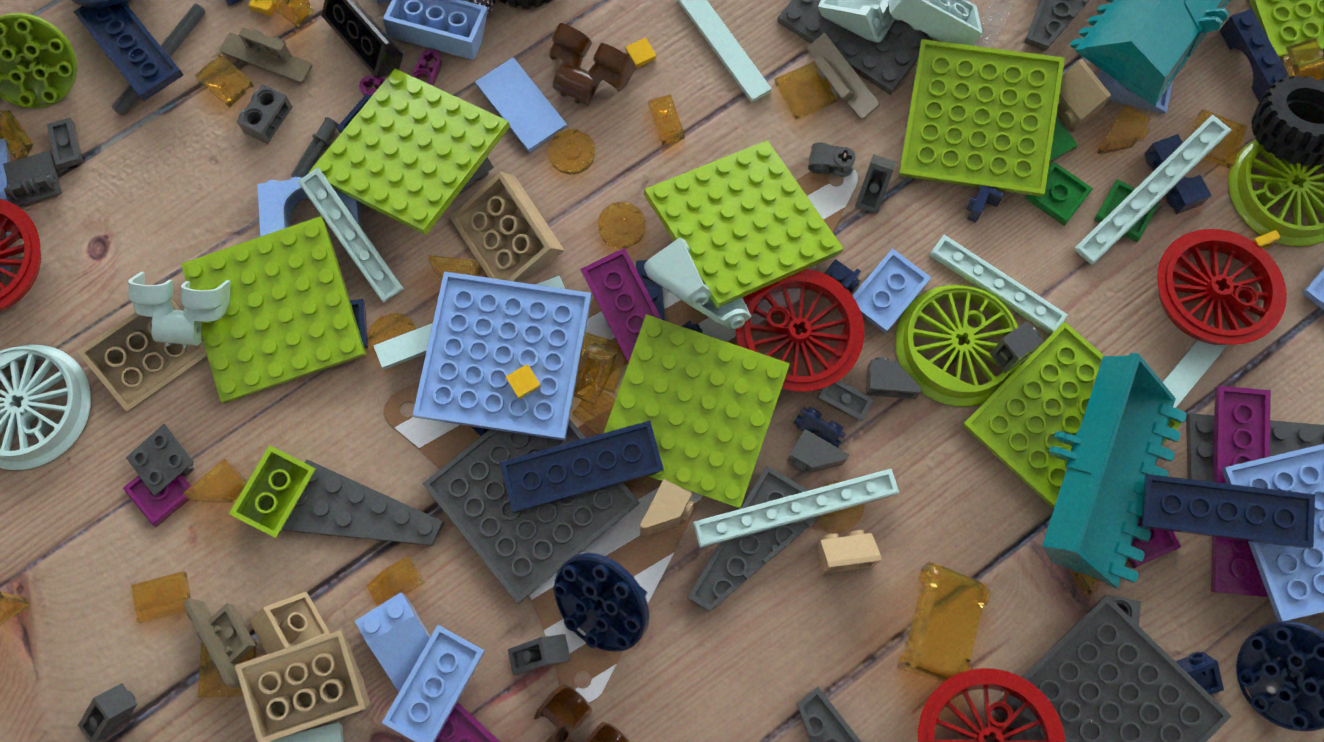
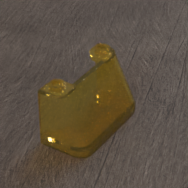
M928 562L921 568L919 580L924 583L919 585V598L909 638L904 646L907 648L904 655H900L897 669L944 682L956 674L972 670V667H969L982 608L989 601L990 590H987V585L983 582L942 565Z

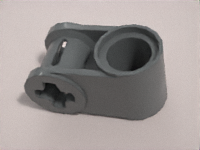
M814 143L811 147L808 169L817 174L846 177L854 169L856 155L848 147Z

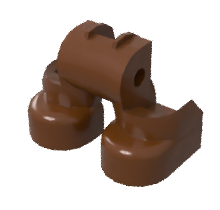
M559 23L553 34L552 40L554 43L550 49L549 57L552 60L557 58L563 60L553 81V88L561 96L565 97L568 95L574 98L575 103H582L588 106L602 80L612 85L618 92L627 86L636 67L632 59L613 46L600 43L593 57L594 64L587 71L581 68V63L592 41L579 30L564 23Z
M561 685L553 690L537 709L534 719L545 717L557 727L546 742H573L570 737L574 730L580 727L592 713V708L587 700L570 686ZM601 722L587 738V742H629L616 727L606 722Z

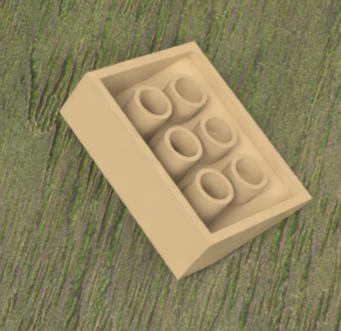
M499 172L450 217L488 278L521 282L549 265L565 251L517 178L511 174Z
M171 298L173 310H180V308ZM135 311L82 347L77 353L127 412L205 358L207 353L202 338L199 345H189L187 348H184L183 344L172 343L170 346H166L163 342H155L151 331L152 317L139 315Z
M342 629L235 665L257 742H269L361 711L371 704L363 677Z

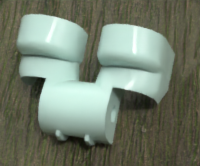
M140 272L129 279L128 297L133 302V307L137 314L152 317L151 331L155 342H163L166 346H170L172 343L183 344L184 348H187L189 345L197 346L201 343V321H215L225 315L230 303V280H226L218 288L212 290L190 289V282H184L181 285V304L184 306V311L173 310L171 300L173 297V280H168L159 285H145V272Z

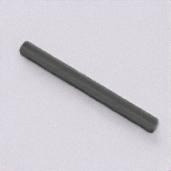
M195 3L160 45L169 57L172 56L206 13L199 4ZM130 84L112 105L113 110L120 115H124L139 97Z

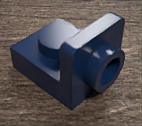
M837 259L824 272V274L840 282L850 292H853L861 282L858 279L861 272L859 269L853 272Z

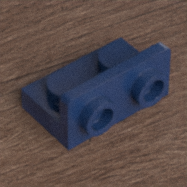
M1194 652L1189 657L1175 661L1209 695L1224 690L1218 661L1205 652Z

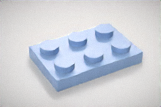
M892 248L852 296L856 300L862 316L886 334L927 285L931 277Z

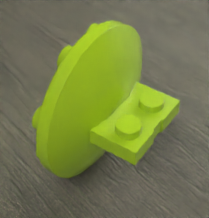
M25 13L1 15L0 98L14 105L26 108H43L62 100L72 89L78 71L77 58L69 40L53 24L40 17Z

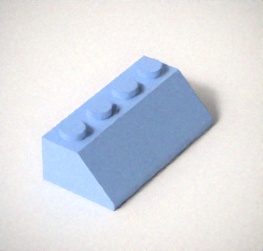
M392 0L383 17V22L389 38L474 60L482 43L488 8L463 0Z

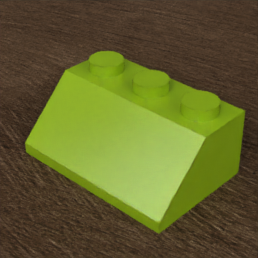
M269 445L229 515L277 539L315 473L316 468Z

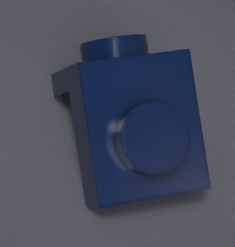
M981 185L976 196H971L966 210L970 212L967 220L976 223L985 203L997 207L1004 193L994 187Z

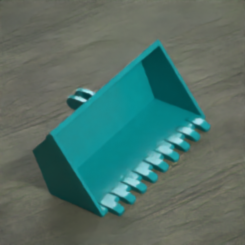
M1106 0L1110 4L1100 5L1097 8V12L1103 15L1092 16L1088 20L1089 25L1094 26L1084 27L1079 31V35L1085 38L1074 39L1069 45L1088 61L1149 104L1155 106L1206 34L1221 29L1223 26L1222 22L1229 17L1226 7L1231 0Z
M1130 353V355L1103 356L1080 430L1077 431L1076 436L1060 431L1055 432L1054 438L1059 442L1072 446L1071 451L1055 446L1050 447L1049 450L1052 456L1067 461V470L1042 548L1050 562L1105 582L1108 586L1116 589L1119 587L1121 578L1133 583L1138 579L1137 571L1125 567L1127 558L1137 562H1141L1144 559L1145 553L1131 546L1133 538L1146 542L1151 536L1149 530L1137 526L1139 518H1142L1144 477L1146 474L1169 476L1167 470L1155 465L1158 458L1171 462L1175 456L1174 451L1162 446L1163 439L1178 442L1181 436L1179 431L1167 427L1169 419L1183 423L1187 416L1184 411L1173 407L1176 398L1138 353Z

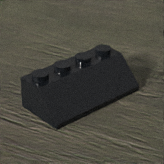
M356 0L324 1L321 16L376 79L391 74L394 69L399 70L403 53Z

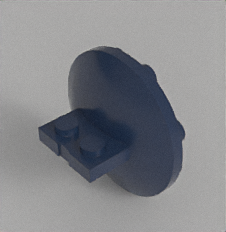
M582 553L573 556L560 567L555 577L553 591L558 609L568 630L577 634L589 647L612 652L630 649L641 640L649 624V607L645 597L648 592L638 584L635 578L623 566L600 554ZM580 628L586 635L584 636L577 629Z
M1291 621L1267 624L1253 632L1242 644L1236 663L1239 686L1249 704L1262 717L1280 727L1305 732L1323 729L1324 633L1312 626ZM1245 687H1246L1247 690L1249 691V694H1250L1251 698H1250L1249 695L1247 694V692H1246V690H1245Z

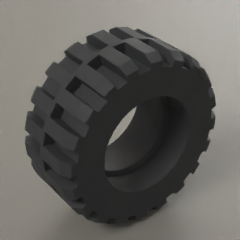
M1293 76L1290 79L1286 77L1273 83L1265 91L1252 117L1251 128L1253 135L1256 136V141L1259 145L1264 146V150L1267 153H1273L1275 158L1287 160L1289 164L1293 165L1297 163L1302 166L1324 164V80H1315L1314 77L1310 76L1305 78Z

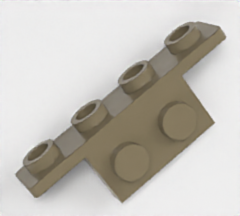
M243 27L239 35L230 32L220 48V52L226 56L300 84L304 83L312 69L311 62L292 56L282 39L265 36L256 29L249 30Z
M823 33L808 46L807 49L816 59L815 63L819 67L816 70L824 81L827 79L833 85L830 88L833 94L838 99L842 97L848 101L860 118L864 119L880 106L879 101L827 34Z
M187 598L183 602L187 609V616L196 626L198 637L204 642L209 651V658L217 666L220 672V679L228 687L241 688L235 665L256 645L235 606L226 603L217 613L211 616L203 601Z

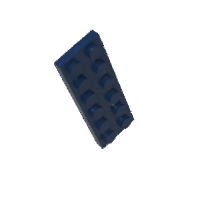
M126 3L108 6L102 10L81 6L73 11L143 102L184 76Z
M650 420L500 462L513 513L664 472Z
M1146 474L1144 477L1142 528L1311 549L1314 546L1315 494Z

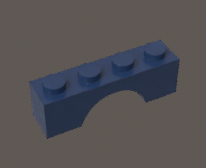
M1252 9L1231 15L1219 31L1229 49H1239L1247 56L1253 71L1251 89L1260 103L1270 85L1286 77L1290 79V76Z

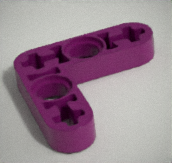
M434 49L423 51L412 73V77L417 79L427 77L429 79L427 84L434 86L442 67L440 54ZM434 58V59H435V62H431V63H430V65H429V70H430V71H428V70H427V69H428L427 61H431V59ZM365 76L359 83L362 95L369 94L372 96L385 79H376L375 76ZM373 84L376 88H371L369 91H367L366 87H371Z

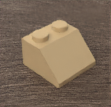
M1083 59L1076 62L1062 75L1057 108L1064 123L1069 125L1073 131L1095 119L1111 96Z
M663 479L640 524V535L646 537L677 527L682 519L687 521L693 510L692 493Z
M864 530L849 532V536L839 537L838 534L824 535L823 540L817 543L822 575L874 568L882 559L872 533L864 534Z
M307 591L263 607L250 621L267 654L330 633Z

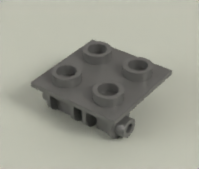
M51 150L3 164L8 182V187L4 188L7 197H11L13 204L18 207L62 194Z
M166 424L158 428L126 457L154 496L160 493L181 473L184 472L185 475H188L194 470V461Z

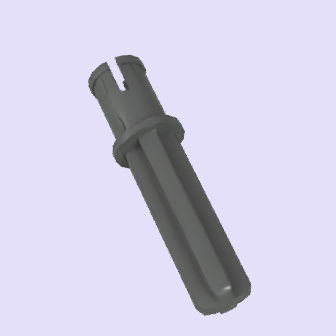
M325 117L317 133L312 135L311 143L291 173L292 178H303L309 174L325 146L330 145L329 140L339 125L336 121Z

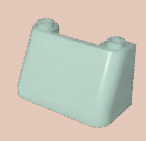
M821 0L818 5L822 17L872 42H881L895 21L890 14L888 0Z
M681 237L645 263L644 269L651 280L721 325L737 329L752 317L743 298L716 308L710 299L711 291L703 283L688 252L690 248Z

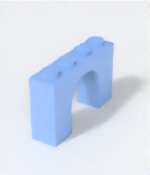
M293 177L285 181L269 180L265 183L257 184L260 237L290 227L292 210L300 201L309 198L297 182L301 177ZM335 190L363 229L361 202Z

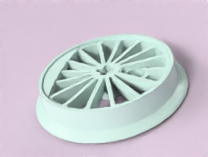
M23 345L1 350L0 380L9 394L0 389V394L6 397H0V434L7 426L0 449V468L26 470L42 466L67 451L83 431L91 408V390L87 376L81 366L71 356L50 346ZM27 360L20 382L18 362ZM36 360H44L45 362L31 379ZM9 365L11 367L13 387L2 369ZM56 365L59 372L39 384L50 368ZM63 378L65 379L66 388L41 394ZM68 395L66 406L38 403L39 401ZM37 409L62 411L64 415L59 424H56L37 412ZM38 419V425L34 429H30L32 421ZM18 425L20 449L16 451H10L15 430ZM50 425L55 427L53 432L45 438L44 435L50 430ZM27 434L37 437L39 443L28 447Z

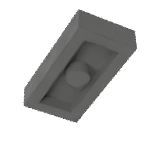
M71 118L47 124L55 165L59 169L83 163L74 121Z
M840 380L828 387L822 388L817 399L860 422L864 420L874 401L873 398Z

